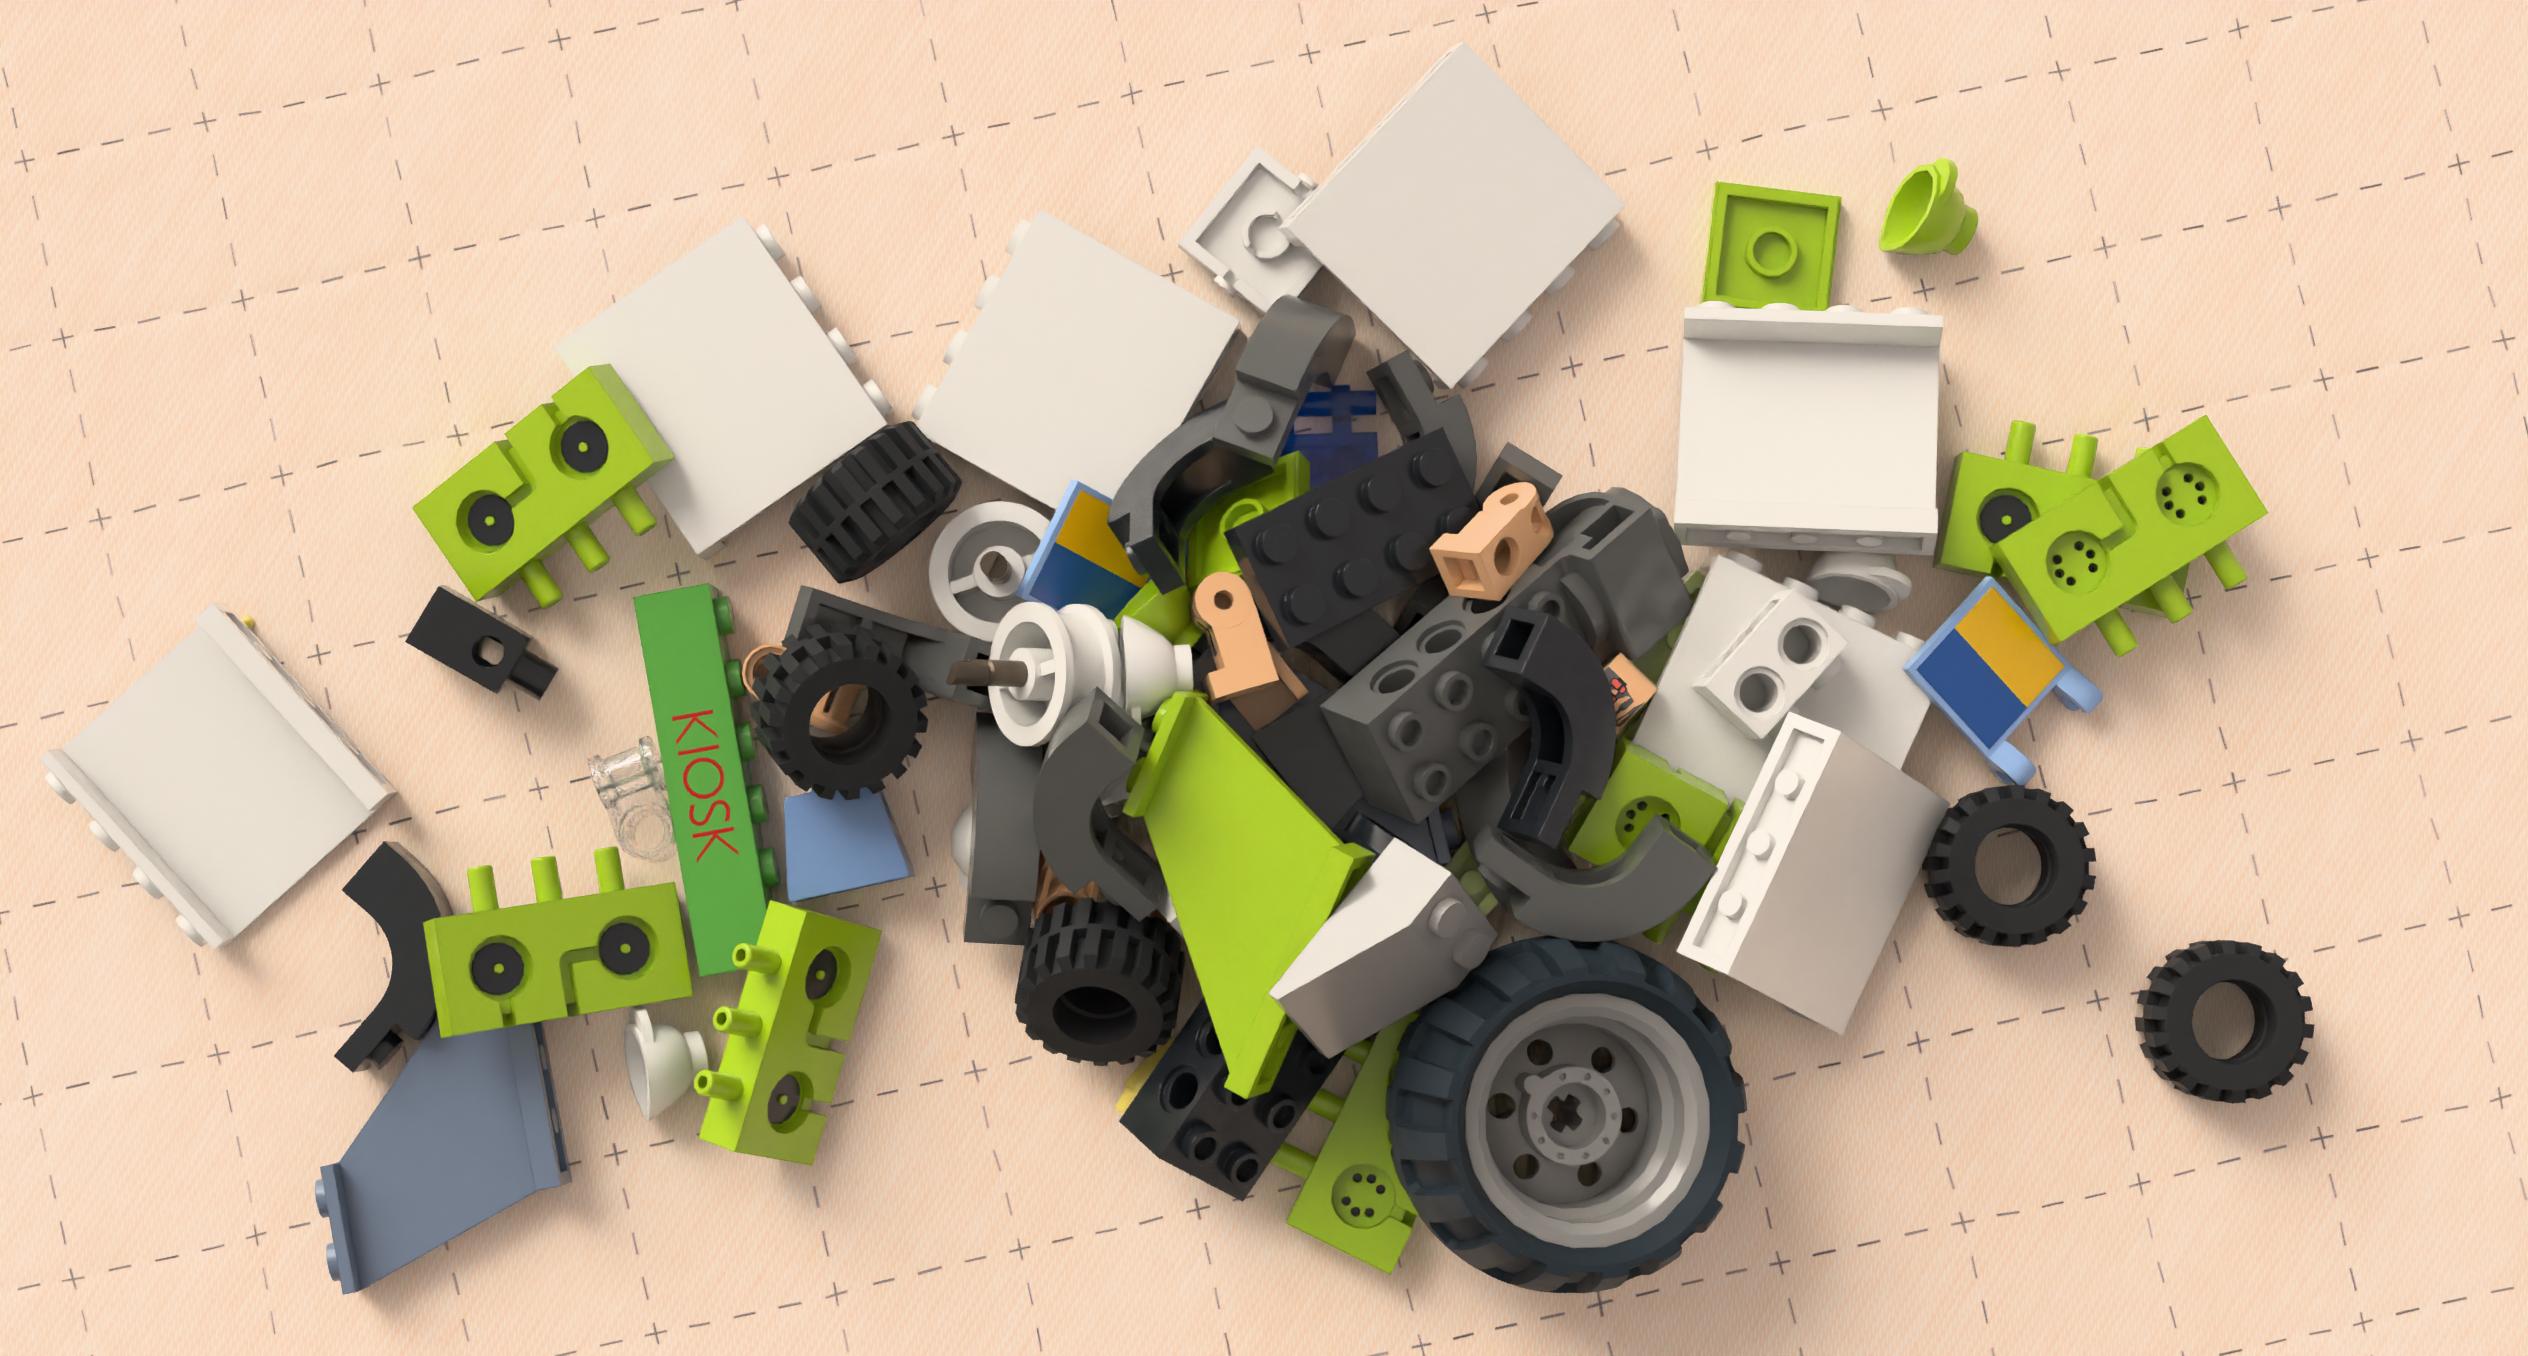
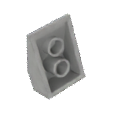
M1394 837L1268 994L1319 1053L1330 1059L1458 987L1471 969L1476 968L1483 962L1491 944L1499 935L1450 871Z

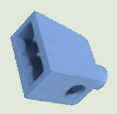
M867 787L860 788V799L845 800L838 790H836L832 800L820 798L813 789L809 793L784 798L787 893L789 902H801L915 877L913 865L882 790L872 794Z

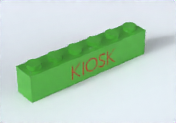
M710 583L633 597L699 975L700 977L744 970L734 965L732 960L733 951L741 943L757 945L770 900L773 901L771 886L780 885V872L774 848H764L760 823L769 822V811L763 785H753L748 760L758 758V749L751 721L742 722L737 698L747 696V687L743 681L741 660L739 658L731 660L726 635L736 633L732 604L729 596L719 597L718 588Z

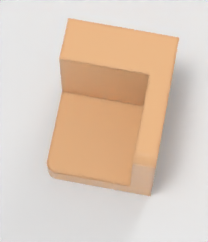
M1269 642L1267 643L1279 680L1271 688L1230 700L1255 732L1273 722L1309 693Z

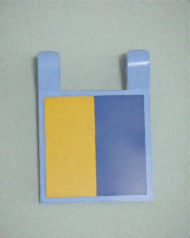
M1072 479L1015 595L1027 602L1044 603L1056 612L1070 604H1087L1097 608L1107 619L1113 621L1125 605L1151 578L1149 575L1144 577L1138 575L1130 563L1125 549L1107 524L1108 513L1113 500L1089 486ZM1188 540L1185 544V569H1187Z
M1986 576L1902 668L1979 752L1994 776L2000 782L2008 785L2011 783L2026 785L2036 773V767L2033 763L2007 742L2006 739L2051 689H2053L2059 701L2072 711L2081 709L2082 712L2089 714L2103 699V693L2098 687L2075 669L2054 645H2049L2040 629L1995 579Z

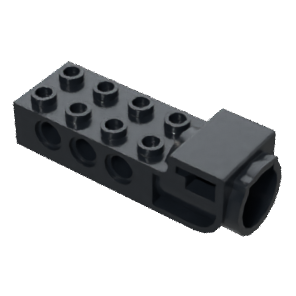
M1359 811L1355 813L1344 830L1332 831L1344 844L1353 842L1375 853L1376 855L1371 866L1394 837L1423 854L1396 834ZM1203 997L1119 1122L1159 1159L1243 1202L1346 1050L1328 1059L1319 1053L1298 1028L1270 1091L1245 1099L1224 1087L1230 1073L1205 998Z

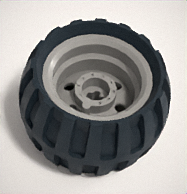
M1549 935L1519 940L1490 950L1483 962L1476 968L1471 969L1458 987L1425 1006L1418 1018L1408 1024L1396 1051L1400 1052L1393 1083L1387 1086L1385 1116L1389 1121L1392 1149L1390 1153L1400 1184L1408 1194L1419 1217L1449 1250L1474 1268L1508 1284L1540 1292L1592 1293L1617 1288L1625 1281L1640 1275L1653 1274L1681 1255V1245L1691 1235L1703 1233L1708 1229L1723 1208V1204L1717 1199L1729 1173H1739L1745 1144L1737 1139L1738 1114L1747 1111L1743 1077L1735 1072L1729 1056L1732 1051V1043L1716 1015L1700 1001L1692 987L1685 980L1662 963L1628 946L1612 941L1583 942ZM1537 1039L1543 1040L1539 1065L1533 1064L1527 1055L1528 1045ZM1599 1047H1605L1611 1054L1612 1064L1596 1071L1591 1063L1592 1053ZM1497 1093H1505L1510 1097L1513 1107L1493 1117L1488 1111V1101ZM1552 1099L1559 1100L1558 1107L1565 1113L1560 1122L1553 1121L1554 1115L1547 1108ZM1629 1107L1634 1111L1636 1121L1630 1131L1623 1133L1620 1131L1622 1109ZM1528 1154L1527 1177L1518 1178L1514 1174L1513 1164L1520 1155ZM1595 1162L1599 1169L1597 1178L1591 1184L1582 1185L1577 1177L1578 1169L1581 1165Z

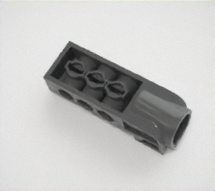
M1611 487L1606 492L1594 491L1578 494L1560 502L1545 513L1554 530L1552 540L1500 601L1449 595L1320 705L1370 806L1418 825L1532 725L1528 707L1518 690L1503 678L1480 665L1508 605L1547 613L1558 619L1580 635L1593 650L1600 663L1611 656H1617L1620 652L1631 661L1638 660L1689 615L1693 602L1682 579L1689 572V568L1685 561L1681 543L1662 510L1654 507L1640 495L1620 487Z

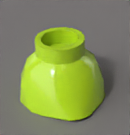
M1939 158L1933 164L1917 166L1902 180L1886 210L1879 237V248L1882 252L1902 255H1930L1942 250L1951 255H1957L1968 246L1978 225V212L1976 209L1965 204L1964 195L1955 185L1958 178V167L1954 161L1947 158Z
M1152 579L1140 589L1113 620L1119 635L1122 616L1126 615L1163 634L1172 645L1189 644L1190 648L1198 641L1203 632L1195 626L1190 616L1189 604L1192 597L1186 584L1162 595Z

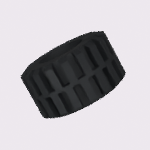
M906 421L894 424L869 438L824 474L799 500L788 523L838 584L854 581L885 563L929 527L954 501L962 485V479L914 422Z
M832 622L829 633L819 624L805 627L806 638L798 641L791 634L781 641L786 650L779 657L771 652L762 663L769 671L766 678L755 676L752 690L760 699L759 701L750 702L751 717L758 725V727L754 728L755 733L783 773L788 775L794 784L807 792L812 788L818 797L830 800L833 799L836 790L839 791L845 800L860 799V788L867 787L872 794H875L886 788L882 779L892 773L898 780L907 771V768L902 764L904 758L907 755L917 758L922 748L915 735L916 733H927L928 718L920 709L928 706L925 692L917 685L920 680L906 662L882 638L879 640L871 630L858 626L854 632L846 622ZM862 684L867 686V705L861 718L854 726L832 737L810 735L809 724L812 712L824 695L842 685Z
M2025 785L1985 788L1959 798V803L1947 809L1933 836L1928 856H1925L1922 863V871L1928 870L1929 883L1924 884L1928 898H1935L1939 906L1935 911L1942 920L1950 921L1956 926L1954 931L1966 938L1976 939L1982 944L2005 947L2040 944L2048 941V936L2061 934L2069 928L2071 924L2068 920L2073 915H2081L2088 902L2082 899L2086 890L2094 889L2096 876L2089 875V862H2096L2095 849L2087 848L2083 838L2089 835V832L2084 822H2075L2070 816L2074 810L2064 801H2054L2050 798L2051 793L2039 788L2028 789L2025 788ZM2000 828H2014L2026 834L2035 844L2041 859V875L2035 890L2024 901L2012 905L2000 904L1990 899L1979 886L1975 875L1974 864L1978 847L1990 832Z
M1093 898L1078 899L1077 905L1064 902L1054 906L1053 914L1044 912L1035 920L1034 928H1029L1025 938L1014 1002L1017 1004L1015 1013L1019 1023L1026 1024L1025 1032L1032 1040L1043 1041V1049L1052 1054L1059 1052L1067 1055L1066 1060L1076 1063L1085 1060L1093 1062L1094 1066H1108V1062L1117 1061L1119 1064L1124 1065L1134 1063L1135 1056L1144 1058L1156 1053L1157 1045H1165L1171 1038L1172 1029L1176 1027L1185 963L1184 952L1180 951L1181 942L1176 933L1167 932L1168 924L1158 916L1152 918L1146 916L1139 922L1122 906H1116L1107 899L1106 902H1095Z
M2235 940L2198 941L2190 943V947L2187 949H2176L2165 956L2168 962L2163 967L2154 966L2146 977L2152 983L2148 991L2140 990L2137 999L2138 1004L2144 1005L2143 1017H2135L2136 1031L2144 1032L2146 1040L2145 1043L2139 1044L2145 1058L2154 1060L2156 1066L2153 1070L2161 1079L2171 1081L2175 1084V1089L2185 1094L2231 1104L2246 1103L2248 1098L2260 1100L2272 1094L2270 1089L2272 1086H2285L2294 1077L2289 1071L2292 1065H2303L2309 1052L2301 1049L2303 1039H2313L2314 1024H2305V1012L2313 1011L2310 996L2300 995L2298 987L2303 985L2304 982L2296 971H2287L2283 967L2286 960L2276 953L2265 952L2261 950L2262 946L2250 942H2237ZM2220 982L2232 983L2242 989L2252 1004L2255 1017L2254 1030L2249 1042L2239 1053L2228 1059H2216L2205 1053L2195 1038L2192 1026L2193 1011L2200 996L2208 988Z

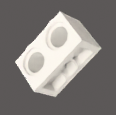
M1793 589L1777 591L1692 687L1747 739H1763L1767 734L1772 738H1776L1788 712L1796 715L1799 714L1800 710L1794 704L1810 686L1815 690H1819L1839 671L1843 662L1837 656L1849 642ZM1793 627L1801 629L1809 640L1808 654L1799 663L1792 662L1786 656L1783 649L1784 637ZM1750 675L1760 678L1766 688V699L1763 705L1754 712L1748 710L1742 704L1739 694L1742 682Z

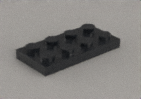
M1443 427L1229 529L1223 532L1272 639L1278 651L1282 652L1439 574L1440 572L1429 548L1444 533L1458 534L1481 509Z

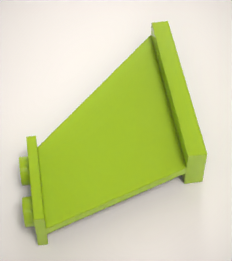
M1200 690L1175 691L1173 696L1167 698L1156 712L1152 723V732L1156 735L1147 756L1139 759L1129 774L1126 791L1130 795L1122 812L1133 818L1144 817L1230 1073L1224 1087L1248 1099L1270 1091L1298 1029L1268 993L1368 871L1376 854L1353 842L1344 844L1207 704L1210 695Z

